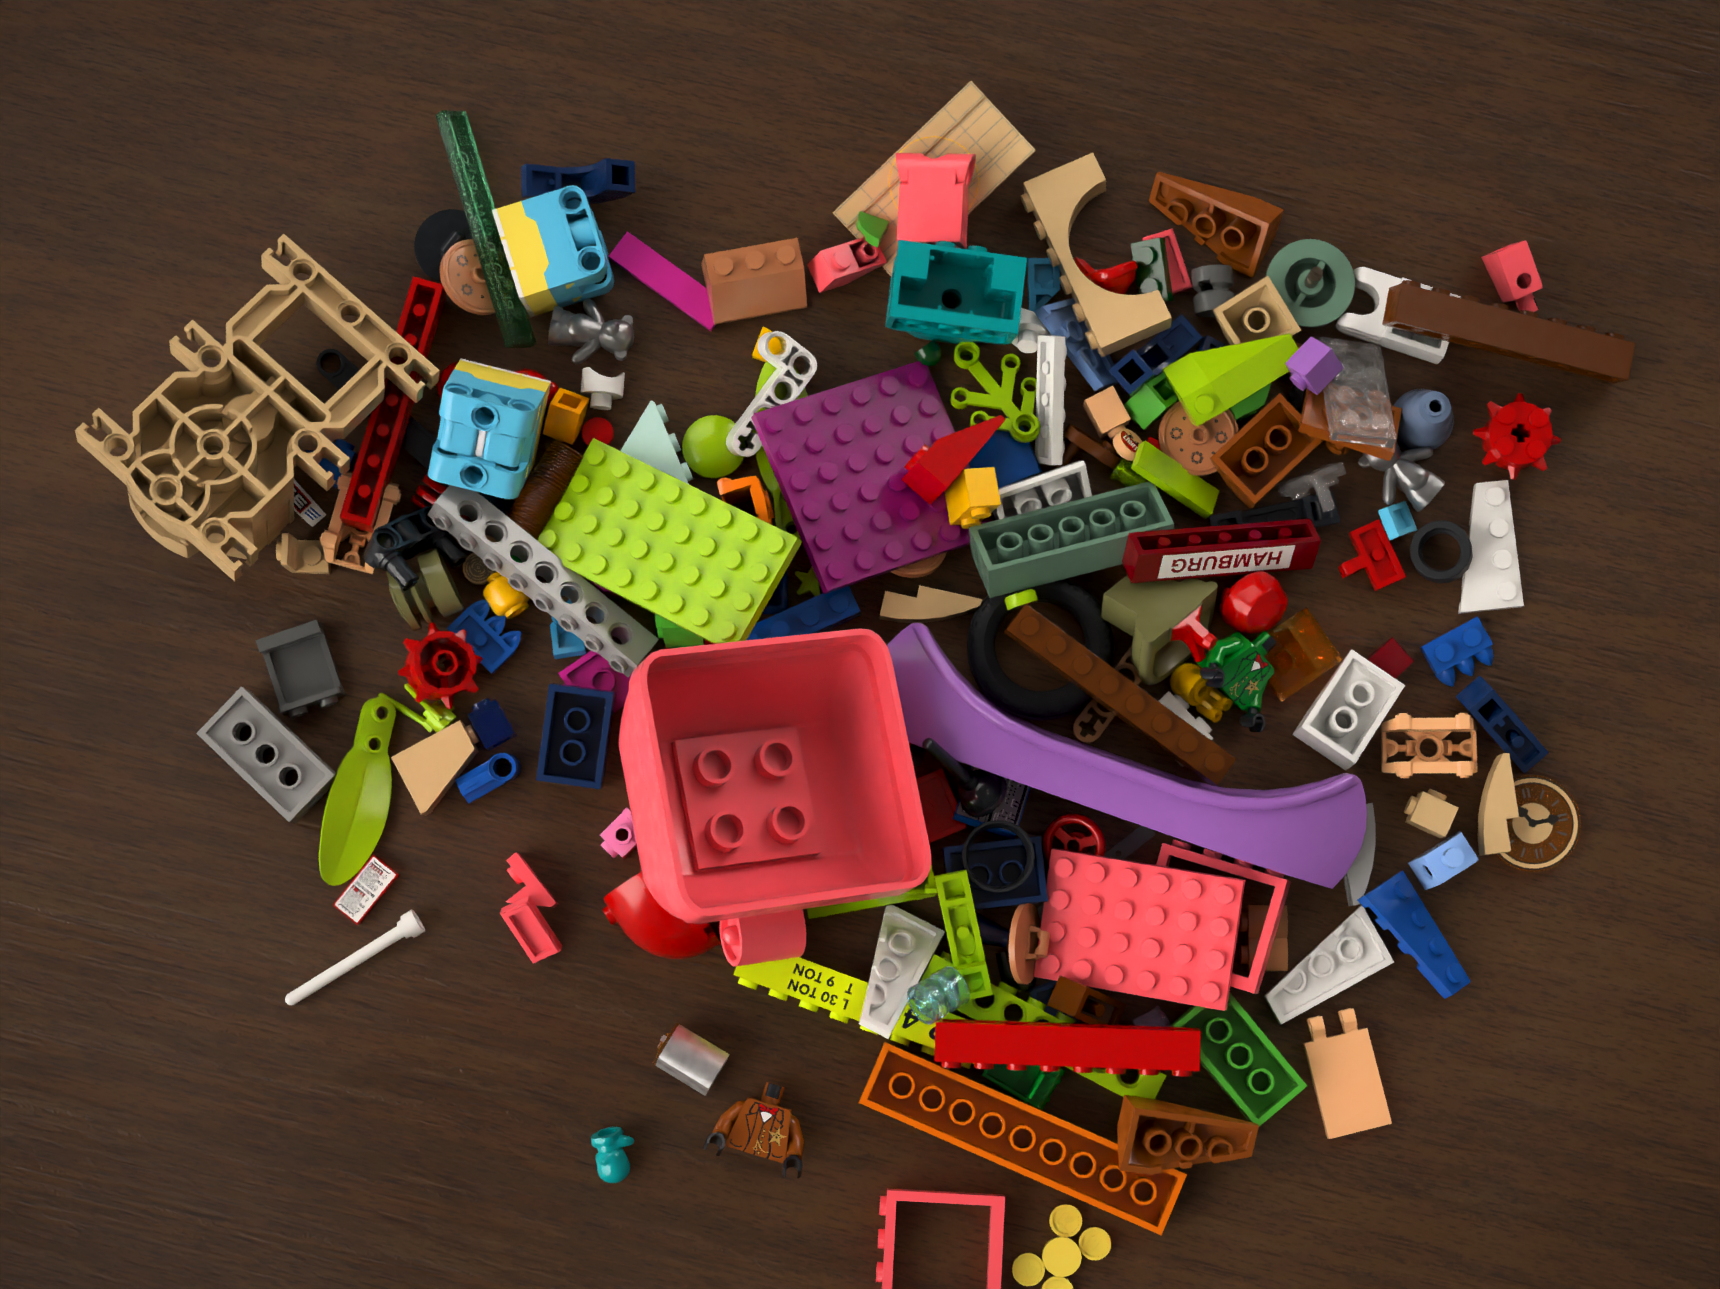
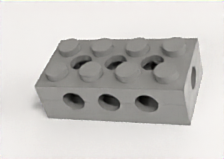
M242 686L196 733L288 822L297 824L331 788L333 779L336 776L334 770L250 690ZM250 725L252 734L248 740L242 742L240 732L242 728ZM273 747L275 757L270 763L265 764L263 753L266 749ZM296 769L298 780L294 785L288 786L286 775L289 771Z

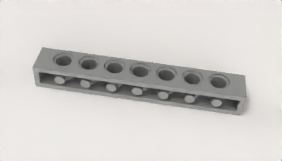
M450 485L434 502L428 516L432 518V521L438 528L446 530L453 535L464 549L474 552L489 569L497 571L506 577L512 588L520 592L522 591L532 599L538 609L548 612L553 616L564 630L574 633L590 651L598 653L606 659L615 671L629 677L659 640L582 576L563 566L561 559L478 492ZM460 515L468 516L472 522L463 520ZM485 535L494 537L497 542L489 541ZM510 555L517 556L522 563L514 561ZM536 576L543 577L547 583L540 582ZM561 596L569 598L572 604L566 603ZM586 616L594 618L597 624L589 622ZM611 636L617 637L622 644L615 643Z

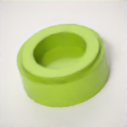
M1028 589L1005 597L1004 601L1009 611L1020 608L1025 604L1038 601L1035 590Z

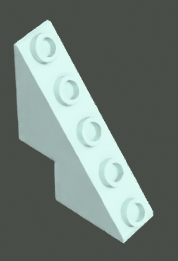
M650 401L622 447L621 452L689 484L688 481L693 480L687 462L680 464L676 452L681 451L675 434L668 435L664 423L669 422L664 407L662 404L656 406L655 402Z

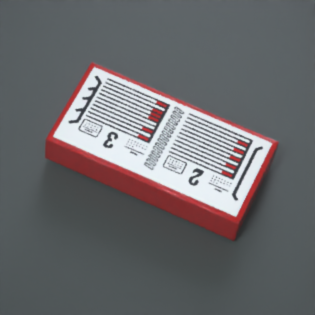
M373 854L333 903V906L356 925H360L400 874Z

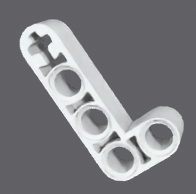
M783 332L765 333L758 341L757 348L759 354L776 367V370L728 433L726 438L727 448L736 456H752L762 446L758 434L750 433L752 429L756 430L751 419L753 414L760 408L769 409L796 400L817 370L816 358ZM773 337L778 338L781 343V350L776 355L772 354L768 348V343ZM799 356L806 363L805 371L802 374L796 373L793 367L795 359ZM779 382L784 383L787 387L786 397L782 400L778 399L774 393L775 387ZM748 435L745 440L749 444L748 447H740L739 436L746 437Z

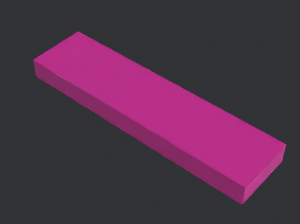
M627 231L609 255V259L711 332L716 325H714L706 287Z

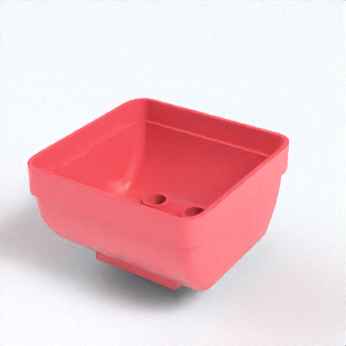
M859 628L661 649L651 653L634 669L629 681V691L621 718L619 751L643 880L656 902L672 916L693 924L720 921L719 930L723 952L727 961L732 966L801 957L805 951L807 933L803 909L899 896L919 886L928 877L932 864L931 849L893 662L888 646L878 634L869 629Z

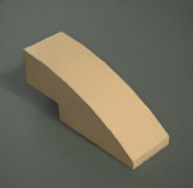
M919 585L917 598L885 591L879 619L900 623L943 621L976 611L981 606L982 599Z
M1509 753L1496 756L1484 785L1478 813L1477 836L1479 856L1511 851L1507 820L1518 818L1519 813Z

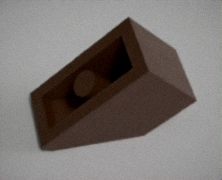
M1059 976L1047 1006L1088 1024L1118 1025L1126 1004L1087 986Z

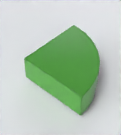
M860 211L856 227L865 236L866 242L878 247L888 230L890 221Z

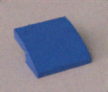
M1023 425L1018 427L1019 430L1025 432ZM1000 430L995 431L968 463L970 469L995 467L998 489L1042 472L1031 443L1018 442L1011 437L1009 432Z

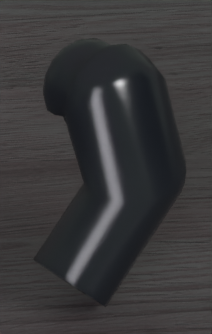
M1009 950L995 953L1001 980L1005 984L1018 991H1027L1034 987L1035 977L1029 984H1018L1014 980L1010 969Z

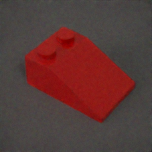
M999 415L939 438L930 447L924 444L905 464L904 468L908 472L901 480L930 505L951 485L1006 419Z

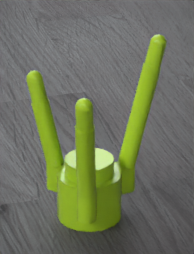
M406 683L404 688L415 699L416 690L409 683ZM384 693L378 694V697L390 700L395 709L421 724L429 733L433 730L437 733L447 728L456 719V716L452 713L455 707L452 706V709H447L442 700H439L441 705L437 701L430 704L426 699L420 702L426 709L423 713L427 718L425 719Z

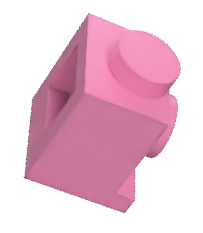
M627 807L600 834L605 840L601 846L613 858L619 854L625 859L637 847L631 811ZM620 829L628 831V838L625 841L617 839V832Z

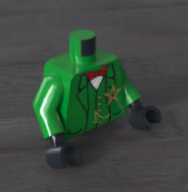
M1266 631L1261 632L1252 642L1239 632L1217 640L1214 648L1205 654L1206 658L1201 662H1196L1202 668L1200 670L1201 677L1208 679L1206 682L1207 687L1220 688L1242 711L1246 710L1248 712L1241 716L1240 723L1243 727H1249L1250 732H1262L1265 728V718L1259 712L1261 711L1262 697L1267 682L1274 674V668L1266 660L1265 656L1277 645V642Z

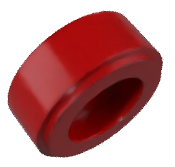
M601 417L589 419L584 424L582 438L587 446H589L593 438L610 446L614 440V430L609 421Z

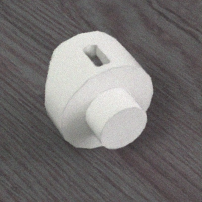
M1021 308L1019 331L1012 344L1018 347L1021 352L1033 353L1037 351V335L1051 334L1033 311Z
M591 367L583 368L580 394L591 398L590 408L610 410L612 400L623 398L625 373L623 372L616 377H606L598 374Z

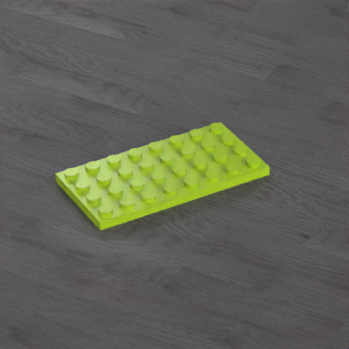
M593 438L583 455V459H581L582 462H580L579 467L575 471L576 473L572 476L571 482H568L569 486H567V489H564V496H562L561 501L555 507L553 515L547 521L548 523L537 541L561 559L563 566L713 644L746 641L802 541L782 529Z

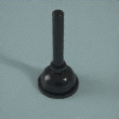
M926 738L923 741L922 747L959 780L961 807L969 816L975 818L984 817L992 813L1001 804L1007 790L1006 780L1002 776L982 769L966 770L932 738Z

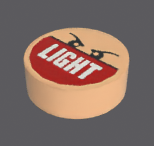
M1122 429L1113 437V446L1122 458L1134 461L1138 445L1142 443V440L1133 431Z

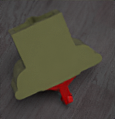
M1127 575L1104 593L1101 618L1133 636L1131 649L1132 663L1144 684L1155 685L1161 682L1192 655L1195 662H1201L1206 658L1204 648L1208 650L1214 648L1217 638L1209 632L1214 615L1218 585L1216 582H1204L1192 578L1181 582L1166 580L1131 583Z

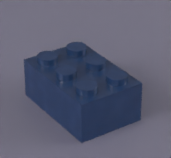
M558 683L549 684L536 776L537 781L595 789L604 787L617 692Z
M1040 836L1029 837L1034 848V865L1028 878L1017 888L1007 892H990L977 886L968 876L975 910L1048 901ZM1021 839L971 844L969 848L968 861L970 869L977 879L987 885L1000 887L1011 884L1020 877L1026 866L1027 853ZM964 845L943 847L945 874L965 870L962 859Z

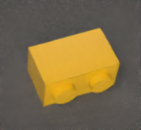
M995 467L963 469L944 491L950 525H961L964 529L981 525V522L985 518L990 517L991 513L1001 505Z

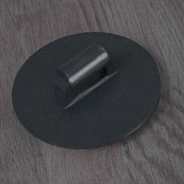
M448 209L431 215L422 223L415 237L414 252L419 266L429 277L441 282V260L446 251L455 243L474 239L490 244L489 236H479L488 235V233L477 232L486 231V229L478 226L479 220L477 218L473 219L475 216L462 210Z

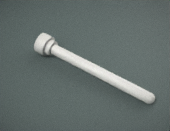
M412 909L400 916L401 920L397 922L395 928L288 993L285 997L286 1003L291 1006L297 1004L401 938L405 937L407 939L411 936L415 938L425 932V928L421 920Z

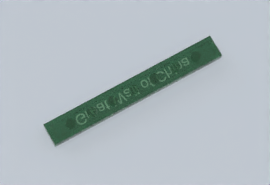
M441 110L435 116L506 348H531L537 342L528 312L519 299L492 210L496 209L467 113L466 111Z

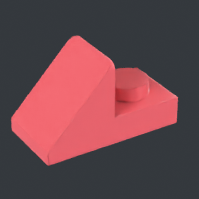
M516 852L506 860L511 866L507 869L509 875L518 885L522 882L526 885L508 899L506 903H514L530 896L536 906L555 908L559 904L520 853Z

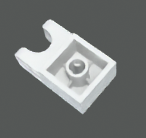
M1366 267L1354 269L1355 287L1367 292L1373 298L1374 311L1367 315L1345 313L1338 318L1336 328L1344 334L1438 364L1444 358L1449 342L1382 325L1389 287L1401 284L1403 280L1409 279L1403 277L1400 279ZM1421 284V288H1423V289L1431 290V288H1433V287H1430V286ZM1450 293V296H1454V297H1458V298L1461 297V296H1458V295H1455V294Z

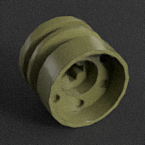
M437 548L417 556L420 571L415 574L418 575L419 580L409 590L403 591L396 580L386 571L389 580V591L397 610L414 632L422 628L418 617L419 613L423 615L429 625L433 622L431 608L435 606L445 618L464 610V605L455 582Z

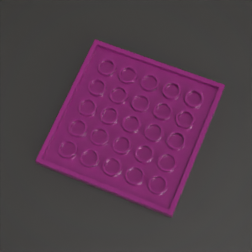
M917 361L754 413L751 417L823 594L970 544L969 529H964L961 525H950L945 492L929 505L901 480L908 472L904 468L905 464L924 444L930 447L937 439L955 433L928 366ZM969 464L964 469H970ZM991 516L985 518L981 524L991 522Z

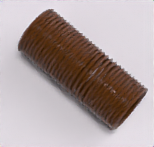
M558 441L550 442L551 444H549L541 460L537 463L536 468H534V471H532V474L527 479L528 481L524 484L519 497L516 498L515 503H513L509 509L510 511L506 514V516L536 540H538L539 535L545 529L544 527L548 523L549 518H551V515H553L555 507L561 501L562 496H564V489H567V486H569L568 482H571L572 476L576 473L575 471L579 467L580 462H582L581 459H583V456L577 451Z

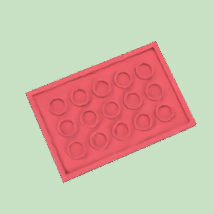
M1053 848L1051 849L1046 884L1048 901L1044 902L1040 927L1042 931L1050 933L1048 954L1046 958L1036 960L1034 977L1058 981L1059 976H1063L1088 987L1225 1011L1228 1005L1245 880Z

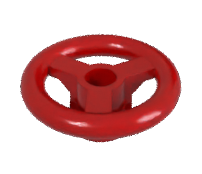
M1066 814L1060 816L1048 826L1044 833L1042 850L1048 865L1050 863L1054 835L1064 843L1065 850L1074 851L1071 848V841L1076 840L1080 845L1079 850L1076 852L1088 853L1090 847L1096 845L1095 855H1105V838L1100 827L1084 815ZM1071 823L1080 824L1088 828L1093 835L1087 836L1081 831L1069 834L1062 826Z

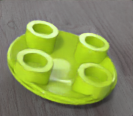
M710 415L698 419L687 429L682 443L683 455L688 466L699 476L704 478H721L731 474L742 464L744 456L732 454L726 445L728 433L736 424L732 420L723 416ZM739 436L740 447L746 448L745 438Z

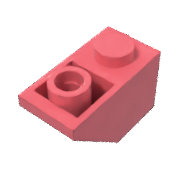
M865 237L821 250L807 266L819 293L844 286L885 265L887 262L880 246L875 247L866 242Z

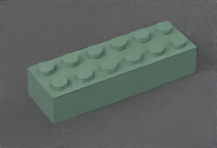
M1149 481L969 527L971 555L987 593L992 598L1123 564L1122 559L1129 533L1174 529V522L1156 486Z

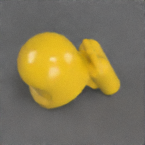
M1184 663L1178 666L1170 678V686L1174 694L1180 696L1188 704L1195 706L1197 712L1212 722H1218L1222 717L1221 711L1229 710L1233 701L1218 689L1206 686L1208 679L1201 677L1200 670L1202 668L1192 663Z

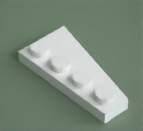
M1508 480L1476 483L1473 488L1468 537L1472 544L1473 558L1469 569L1463 574L1462 595L1458 614L1523 607L1524 602Z
M892 904L886 905L859 1021L860 1025L889 1039L945 931Z
M1360 905L1271 988L1264 997L1278 1023L1283 1024L1394 963L1366 910Z

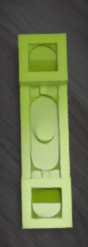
M967 870L936 875L934 878L960 1000L962 1002L993 995Z

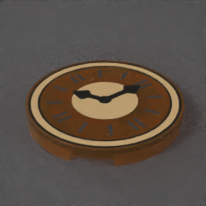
M1525 775L1513 778L1519 817L1507 820L1511 851L1494 855L1508 866L1519 871L1539 872L1551 869L1566 860L1577 845L1581 831V818L1578 806L1571 794L1562 785L1550 778L1538 775Z

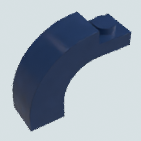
M605 158L598 163L582 167H554L526 163L521 166L522 198H532L574 185L583 190L589 204L622 199L635 193V161ZM572 197V198H570V199L568 200V201H570V200H575V199H576V200H579L580 202H582V200H581L580 198H577V197Z
M1181 314L1171 322V328L1160 332L1137 351L1134 349L1109 370V373L1129 396H1133L1147 382L1161 374L1164 367L1180 359L1199 343L1203 337Z

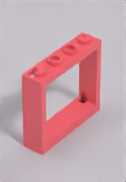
M1173 839L1172 845L1162 843L1156 865L1168 867L1171 856L1275 887L1249 977L1232 973L1231 987L1258 994L1291 881L1283 879L1284 874L1267 868L1265 873L1252 870L1253 864L1236 858L1233 864L1222 861L1223 854L1204 849L1202 854L1190 851L1191 845Z
M887 1188V1196H880L879 1215L886 1217L885 1229H878L877 1249H884L883 1262H877L876 1282H882V1289H892L896 1201L990 1206L986 1289H1001L1005 1196L1003 1194Z

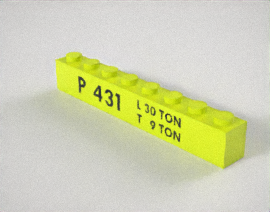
M800 957L736 966L733 974L740 977L738 984L754 990L757 989L758 984L770 988L768 995L787 1001L788 995L800 999V1007L817 1012L818 1008L822 1007L831 1011L830 1018L846 1024L849 1018L860 1021L868 983ZM910 998L892 1031L890 1040L909 1046L910 1040L922 1044V1052L935 1056L936 1019L965 1018ZM862 1025L860 1026V1029L878 1035L877 1033L867 1029L866 1027ZM961 1063V1066L970 1069L971 1063Z

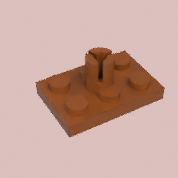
M1327 385L1318 395L1306 388L1298 432L1326 440L1327 448L1334 454L1341 455L1343 451L1345 455L1350 449L1390 461L1395 452L1402 408L1331 385Z

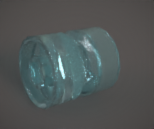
M946 966L930 975L929 979L926 978L911 986L907 991V999L915 1016L924 1024L931 1025L945 1017L948 1012H953L968 1003L970 992L962 975L953 967Z

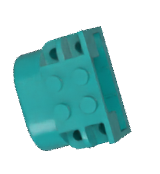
M904 240L898 241L897 256L893 264L885 327L905 331L919 339L931 341L935 339V341L945 343H1012L1019 331L1027 258L987 252V248L981 246H969L968 249L955 248L956 244L946 241H939L936 245ZM952 297L957 303V308H947L943 305L942 298Z

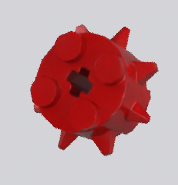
M1518 393L1515 401L1504 407L1491 401L1486 404L1490 419L1484 427L1473 430V435L1482 438L1483 449L1487 452L1482 460L1484 466L1496 462L1498 467L1509 470L1512 480H1516L1520 470L1530 465L1545 471L1547 465L1543 455L1551 445L1561 442V438L1552 433V424L1549 420L1552 410L1549 407L1541 409L1534 404L1525 402L1522 393ZM1515 430L1522 435L1523 439L1517 442V436L1511 434Z
M432 622L429 624L428 635L421 641L405 638L403 644L409 653L407 654L405 667L398 670V675L405 676L409 684L416 690V702L420 703L425 698L429 700H442L447 709H452L454 695L462 690L472 693L478 691L479 688L472 677L476 672V665L481 663L483 658L475 655L472 646L465 642L466 630L462 629L456 634L450 631H439L436 624ZM438 660L439 664H444L445 670L440 671L437 668L436 662Z

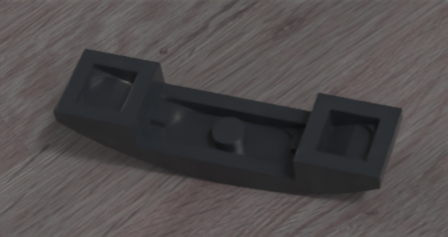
M1334 491L1303 497L1300 500L1244 511L1236 510L1208 517L1210 526L1311 519L1315 529L1340 523Z

